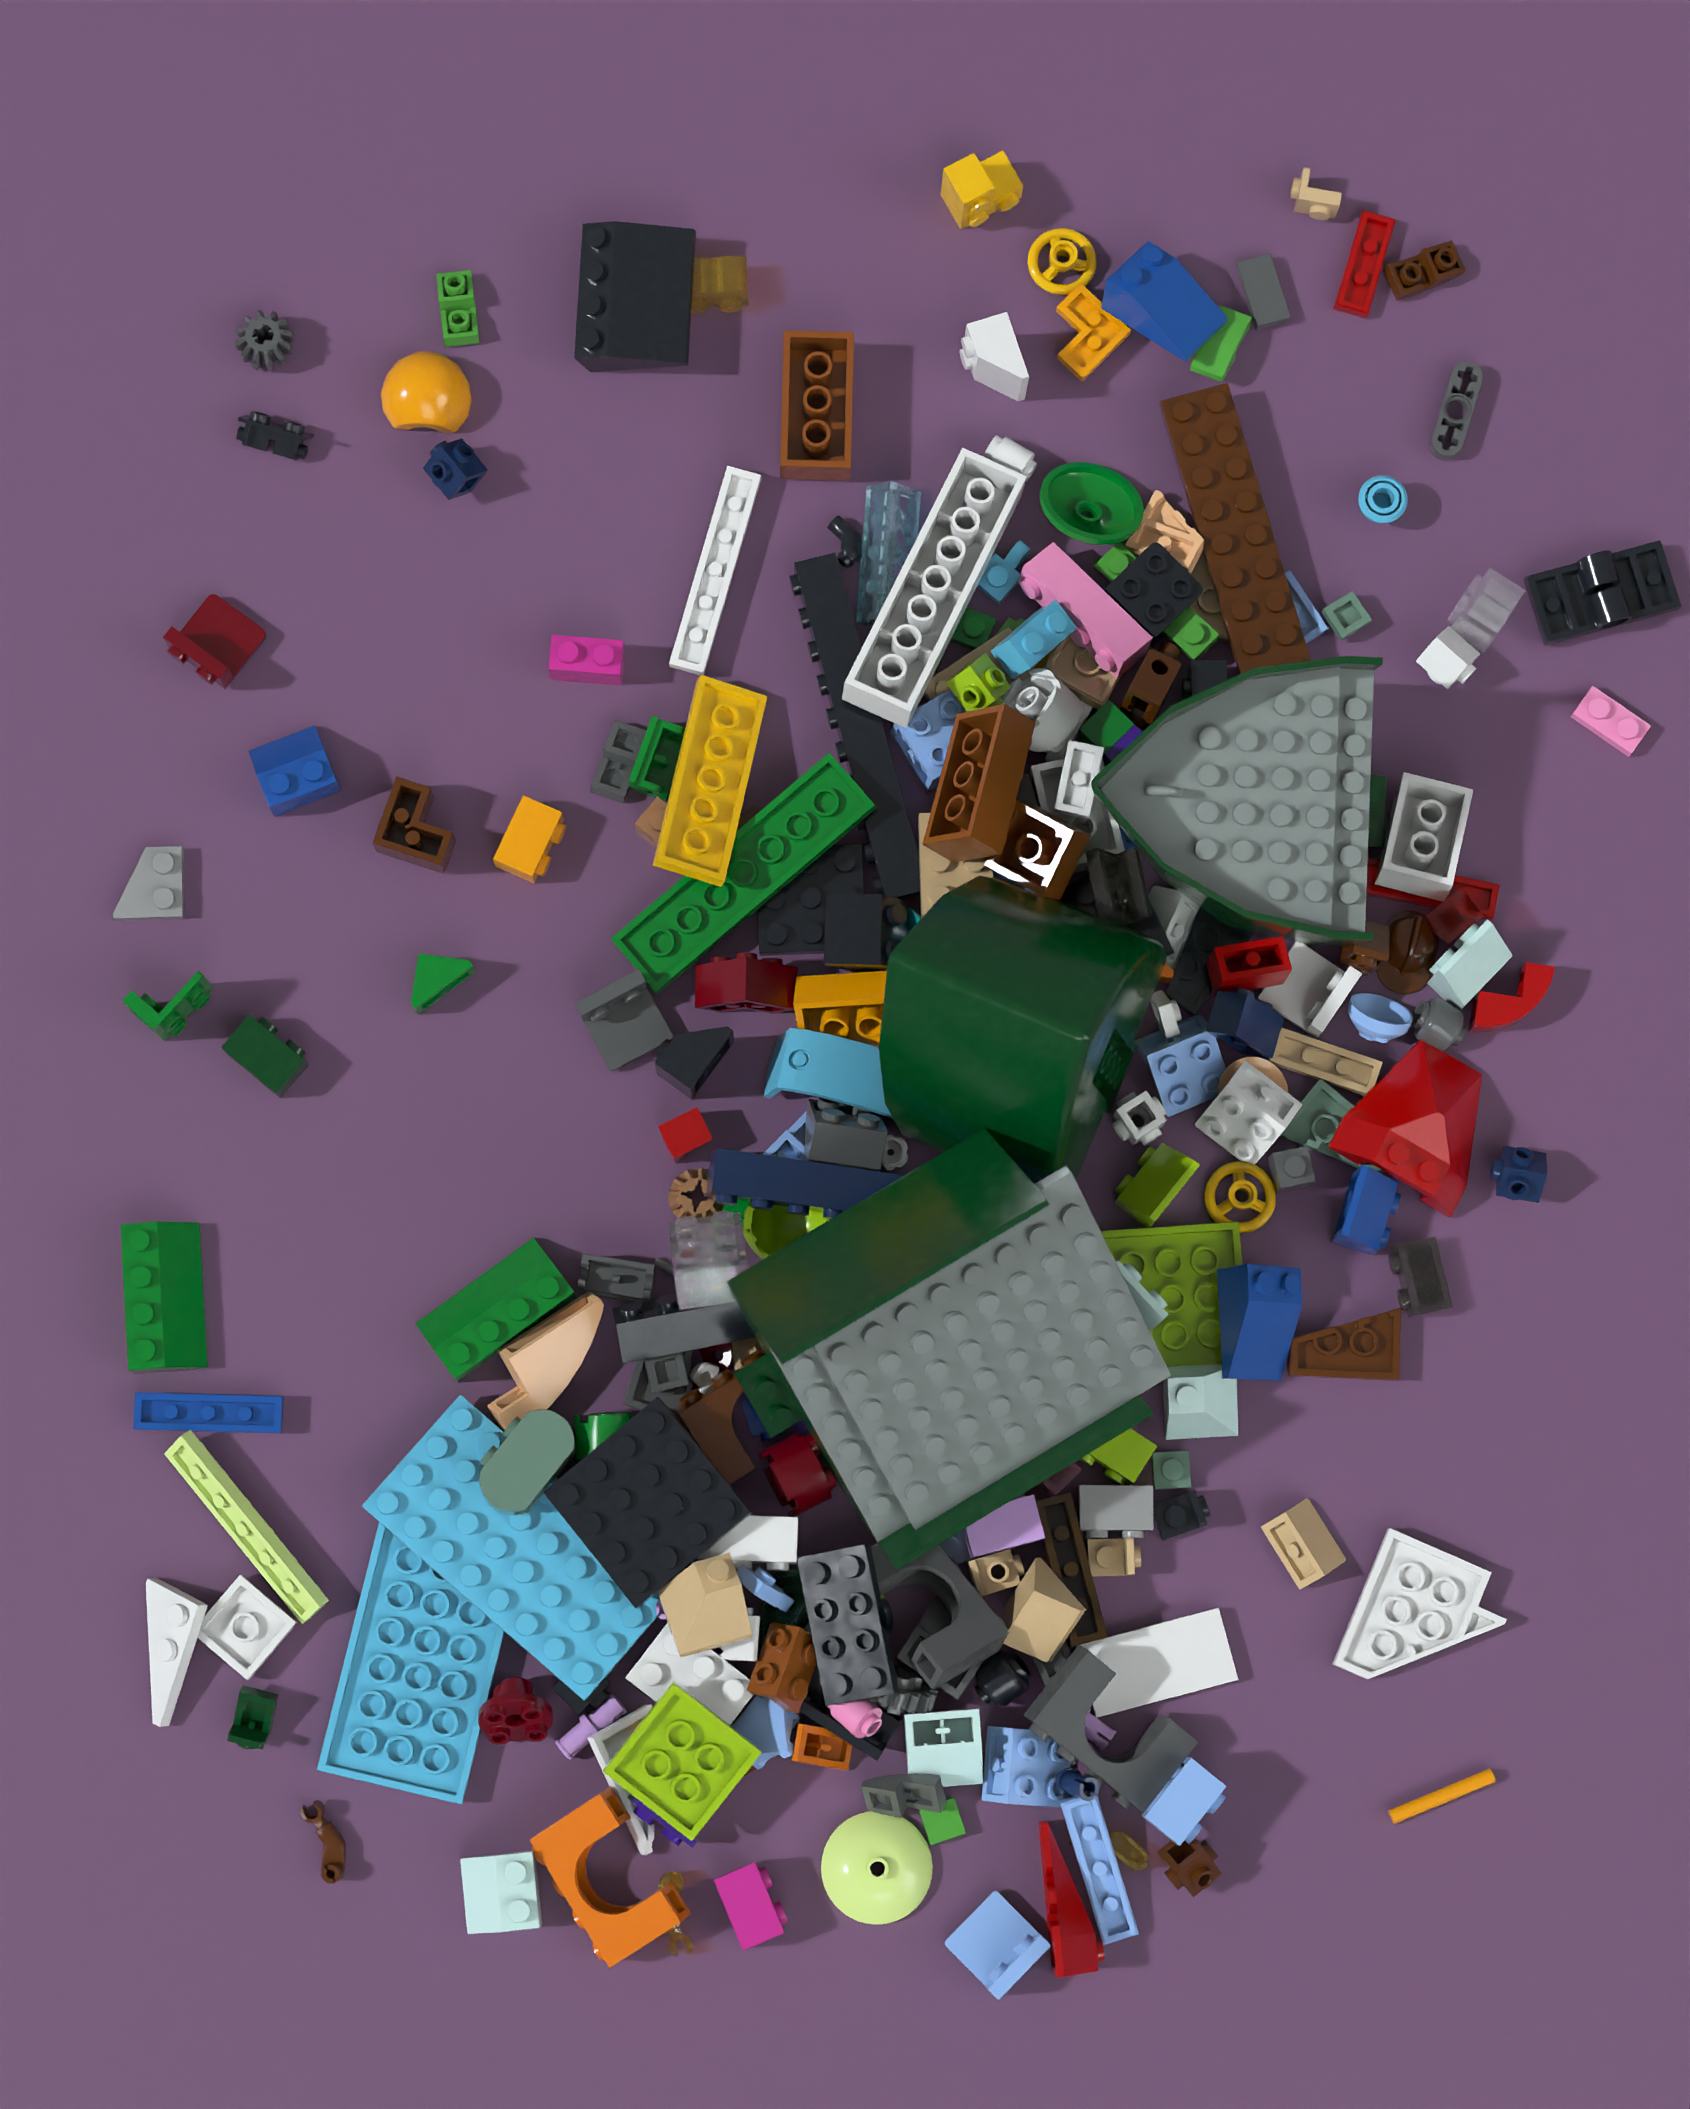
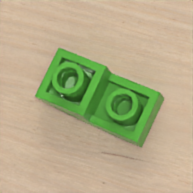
M471 270L437 273L438 297L445 347L480 343Z
M1220 305V310L1227 317V323L1196 351L1190 371L1222 382L1235 361L1237 349L1251 326L1252 317Z

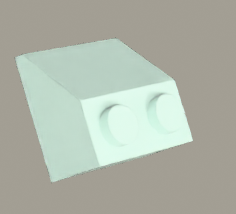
M532 1850L460 1858L467 1934L507 1932L540 1928L542 1926L536 1858Z

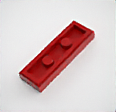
M1362 210L1334 304V310L1367 319L1396 219Z

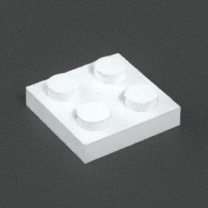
M239 1575L204 1616L198 1638L246 1680H250L298 1622L243 1575Z

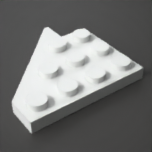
M1391 1528L1387 1529L1332 1665L1364 1679H1370L1504 1625L1507 1619L1478 1607L1492 1572Z

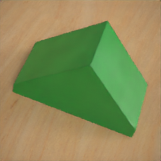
M418 953L411 1005L416 1013L419 1015L476 973L472 963L464 959Z

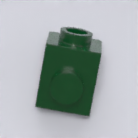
M243 1685L239 1692L234 1721L228 1732L227 1741L236 1743L244 1749H263L271 1734L279 1694Z

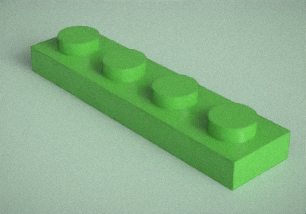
M1116 543L1094 565V569L1110 584L1136 557L1121 543ZM1190 607L1170 624L1164 632V635L1191 660H1199L1220 639L1219 634Z

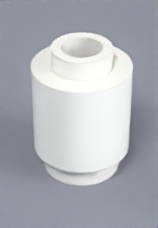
M996 435L983 455L987 459L1027 476L1026 482L1037 466V463L1033 461L1035 453L1008 437L1002 439Z

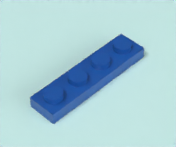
M135 1392L133 1429L150 1431H189L191 1429L192 1432L282 1434L284 1397Z

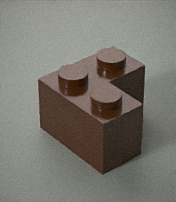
M396 776L374 837L373 845L378 853L445 874L456 839L453 832L425 823L434 799L430 787Z

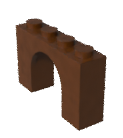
M757 1350L742 1360L744 1365L732 1373L730 1369H727L711 1379L712 1385L700 1392L699 1389H694L685 1394L679 1400L681 1404L675 1407L695 1442L729 1484L755 1469V1466L734 1433L732 1411L736 1400L743 1392L734 1373L764 1356L765 1352L762 1353L761 1350Z

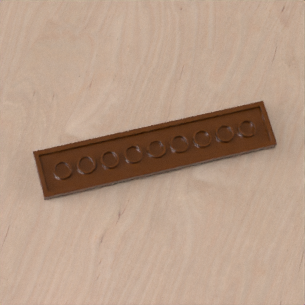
M1228 383L1161 400L1159 404L1196 531L1205 542L1203 555L1239 675L1256 667L1310 661V655Z

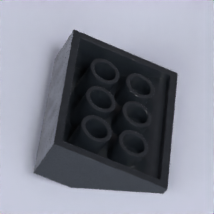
M618 221L583 224L574 359L588 371L601 372L688 366L696 231L694 229Z

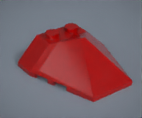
M1419 1040L1389 1070L1390 1072L1380 1082L1374 1085L1353 1108H1350L1343 1115L1328 1148L1357 1165L1367 1162L1371 1163L1421 1192L1419 1201L1447 1217H1452L1467 1186L1482 1074L1447 1053Z

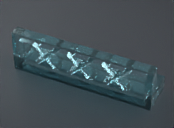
M893 481L875 484L866 488L856 623L864 626L874 625L896 581L894 565L898 563L902 569L918 537L921 491ZM900 496L908 498V510L905 515L899 506ZM899 529H901L905 537V547L901 549L896 540Z

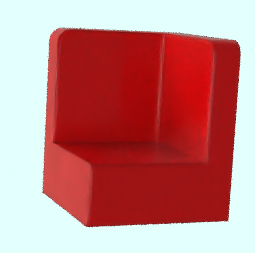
M697 1107L658 1126L659 1132L675 1163L687 1158L688 1152L712 1141V1136Z

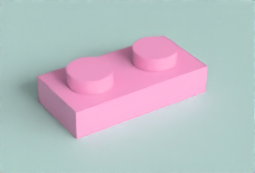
M1594 686L1589 689L1570 716L1628 757L1633 753L1651 727L1650 724Z

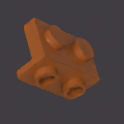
M771 1623L747 1691L752 1695L768 1697L787 1712L799 1714L803 1700L808 1693L812 1674L817 1665L812 1635L798 1626Z

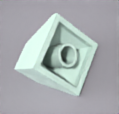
M1222 1364L1167 1367L1171 1376L1163 1380L1166 1440L1238 1436L1237 1379H1222Z

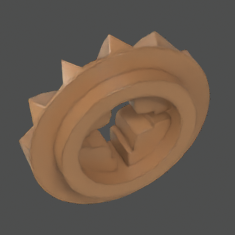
M703 1168L687 1169L674 1179L669 1190V1205L673 1214L680 1221L691 1226H704L712 1223L721 1215L724 1204L715 1203V1197L708 1196L713 1198V1200L701 1201L697 1207V1212H693L692 1199L682 1195V1193H693L695 1187L698 1186V1182H701L702 1192L706 1195L709 1171Z

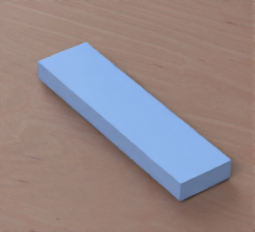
M1088 1792L1087 1794L1092 1795L1095 1798L1094 1800L1084 1801L1079 1797L1073 1796L1061 1800L1060 1805L1100 1937L1103 1940V1945L1138 1935L1139 1932L1098 1797Z

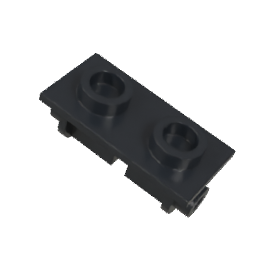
M251 411L250 415L238 417V421L246 423L245 427H239L236 436L237 440L242 441V445L268 451L270 439L275 440L273 454L295 461L299 458H306L308 446L303 445V442L313 438L314 434L305 432L304 425L291 421H284V425L271 422L272 416L257 411Z

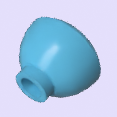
M1386 475L1374 476L1368 479L1362 485L1358 496V504L1362 514L1368 520L1377 524H1388L1397 520L1404 513L1408 503L1407 492L1404 486L1397 479Z

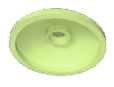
M867 1811L845 1820L829 1837L821 1861L822 1880L828 1896L834 1905L845 1915L867 1924H887L900 1920L910 1914L924 1899L932 1878V1857L925 1838L908 1820L903 1817ZM876 1861L882 1862L885 1867L883 1874L879 1876L873 1875L870 1871L871 1864Z

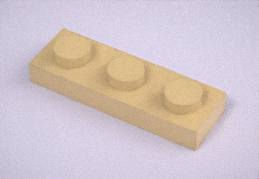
M1281 1028L1273 1058L1268 1059L1275 1066L1316 1080L1322 1079L1328 1084L1363 1096L1376 1084L1383 1063L1382 1061Z

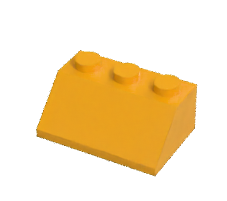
M887 971L797 976L793 1005L798 1029L827 1033L879 1047Z

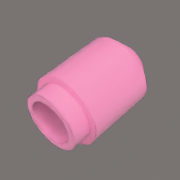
M868 1698L827 1706L831 1710V1716L856 1738L870 1737L881 1726L882 1710L875 1703L868 1700Z

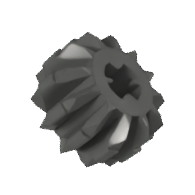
M258 309L256 313L258 319L253 320L245 315L244 322L247 327H237L236 333L240 338L235 341V346L237 350L242 351L240 356L243 362L252 361V366L256 370L265 363L267 369L272 371L274 369L273 362L277 360L280 364L285 365L287 361L283 354L294 353V347L290 343L295 340L294 331L288 330L290 324L286 318L278 320L277 312L274 311L265 318L262 310Z

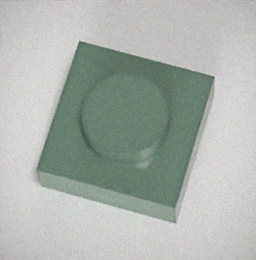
M1353 591L1325 607L1321 612L1340 642L1372 621Z
M1189 1451L1157 1452L1152 1454L1154 1490L1191 1488Z

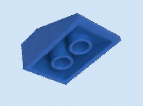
M1147 241L1106 279L1101 309L1185 362L1227 323L1226 315L1174 256L1150 241Z
M1244 1264L1217 1269L1222 1379L1281 1381L1302 1307L1301 1268Z

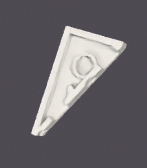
M147 1578L146 1599L152 1722L159 1727L170 1724L208 1605L158 1578Z
M652 1704L643 1705L588 1737V1741L602 1771L652 1709ZM604 1773L609 1787L612 1786L631 1817L626 1821V1824L640 1855L650 1854L653 1852L654 1824H647L633 1813L637 1806L627 1798L630 1793Z

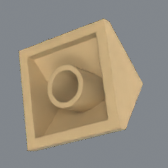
M1041 1557L1035 1558L1020 1584L1002 1609V1620L1009 1630V1634L1003 1644L1048 1663L1054 1659L1086 1609Z

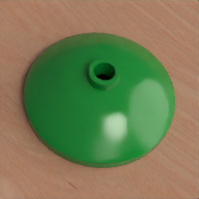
M1073 462L1058 466L1047 474L1040 489V504L1049 521L1063 534L1083 543L1109 545L1125 541L1138 530L1143 518V502L1135 487L1122 475L1098 464Z

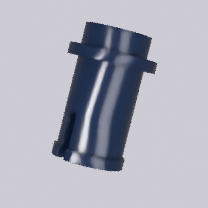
M1068 1767L1061 1770L1055 1779L1059 1793L1065 1797L1076 1796L1084 1801H1092L1095 1798L1087 1793L1089 1792L1096 1796L1099 1793L1098 1781L1093 1777L1082 1775L1076 1768Z

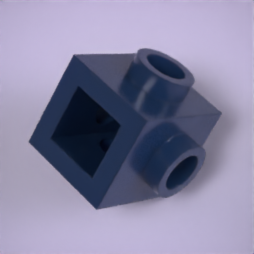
M462 438L449 443L446 441L438 443L430 451L431 458L423 467L434 485L443 492L448 500L470 493L488 471L475 455L474 450Z
M1503 1145L1500 1159L1493 1160L1490 1172V1180H1494L1496 1183V1196L1506 1197L1510 1200L1539 1203L1547 1178L1546 1153L1532 1151L1524 1147L1515 1148Z

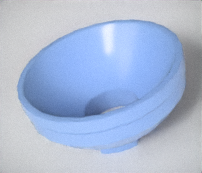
M1357 993L1351 996L1348 1004V1015L1359 1031V1035L1370 1041L1387 1043L1390 1039L1400 1037L1408 1031L1413 1021V1016L1406 1007L1381 995Z

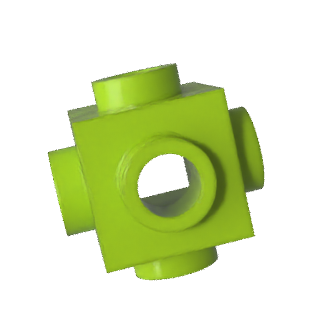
M986 653L946 682L956 696L958 703L967 712L1001 705L1004 701L1000 696L1011 688L1003 672L994 665Z

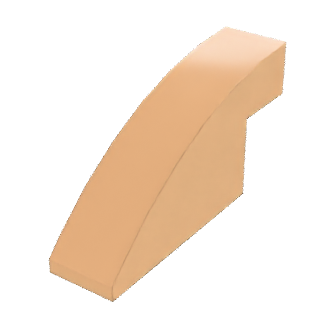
M589 1291L497 1350L517 1385L487 1405L498 1427L503 1432L516 1417L522 1420L526 1413L530 1411L547 1410L568 1386L593 1342L604 1308L600 1298Z

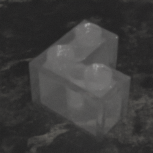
M1492 568L1488 569L1484 577L1479 574L1475 576L1466 590L1468 594H1463L1447 621L1452 623L1451 628L1480 653V656H1483L1525 592V589Z

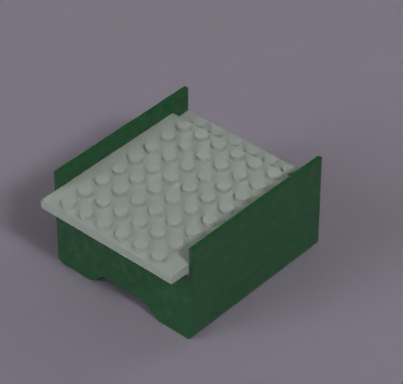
M985 1128L726 1281L729 1290L765 1352L764 1356L734 1373L763 1427L772 1438L798 1421L803 1420L840 1488L896 1570L1154 1414L1152 1409L1140 1394L1171 1376L1072 1172L1064 1166L1038 1183L1033 1184Z

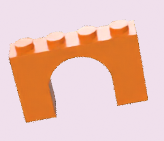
M612 1786L529 1840L533 1845L532 1851L535 1858L540 1864L546 1866L553 1877L552 1883L555 1890L560 1896L566 1898L573 1909L572 1915L575 1922L580 1928L586 1930L593 1941L592 1947L595 1954L600 1960L605 1961L609 1968L692 1914L672 1882L639 1903L629 1906H619L607 1902L591 1886L587 1875V1858L592 1846L597 1840L631 1818Z

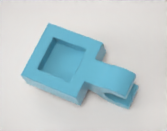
M1019 540L1004 560L995 553L990 559L977 587L1000 605L1018 584L1021 574L1016 569L1030 555V548Z

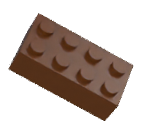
M784 330L780 479L850 481L854 332Z
M1006 704L956 714L922 845L952 862L1002 854L1007 841V832L1015 809V801L1020 781L1023 778V770L1028 750L1032 743V734L1036 722Z

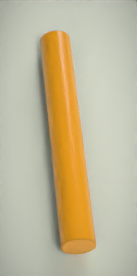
M1489 1768L1388 1810L1390 1819L1393 1824H1396L1495 1783L1494 1774Z

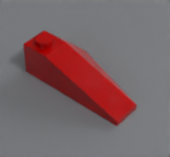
M1038 1821L1048 1940L1051 1945L1049 1947L1051 1972L1056 1978L1099 1971L1098 1962H1104L1103 1940L1096 1939L1093 1926L1047 1821Z

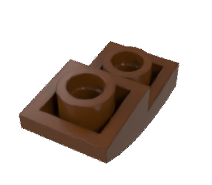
M1451 240L1422 249L1416 256L1390 263L1383 269V272L1396 301L1450 281L1464 274L1466 270Z

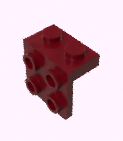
M211 594L180 632L171 626L163 638L169 647L167 653L183 665L186 661L197 668L195 673L210 685L216 682L226 690L266 639V632L262 627L218 595Z

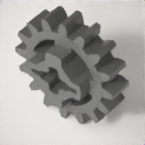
M894 1664L899 1692L868 1698V1700L886 1709L888 1713L900 1715V1713L908 1712L914 1714L916 1710L926 1714V1711L931 1712L933 1710L938 1690H932L928 1683H924L925 1680L920 1674L908 1670L905 1666Z

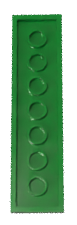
M829 752L736 831L726 879L722 887L684 876L614 935L611 940L635 969L640 970L651 988L659 994L877 807Z

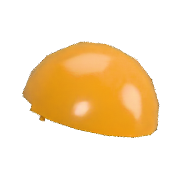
M430 351L415 352L398 360L386 375L381 390L383 412L392 427L399 430L423 427L437 430L440 433H454L467 419L472 402L470 383L459 365L443 354Z

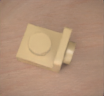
M1133 1538L1087 1540V1558L1092 1577L1135 1575V1568L1141 1567L1140 1545H1134Z

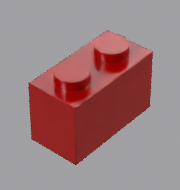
M1284 936L1214 947L1206 962L1214 996L1217 995L1218 990L1233 992V988L1253 990L1283 985L1292 971Z

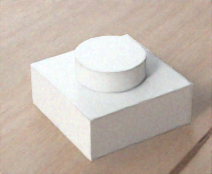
M1162 990L1154 992L1150 1002L1158 1028L1166 1039L1179 1035L1177 1021L1181 1020L1182 1017L1175 999L1170 1001Z

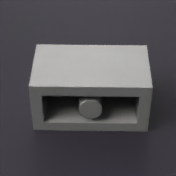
M1079 1485L1077 1487V1519L1080 1531H1086V1538H1108V1531H1122V1538H1145L1144 1531H1153V1486Z

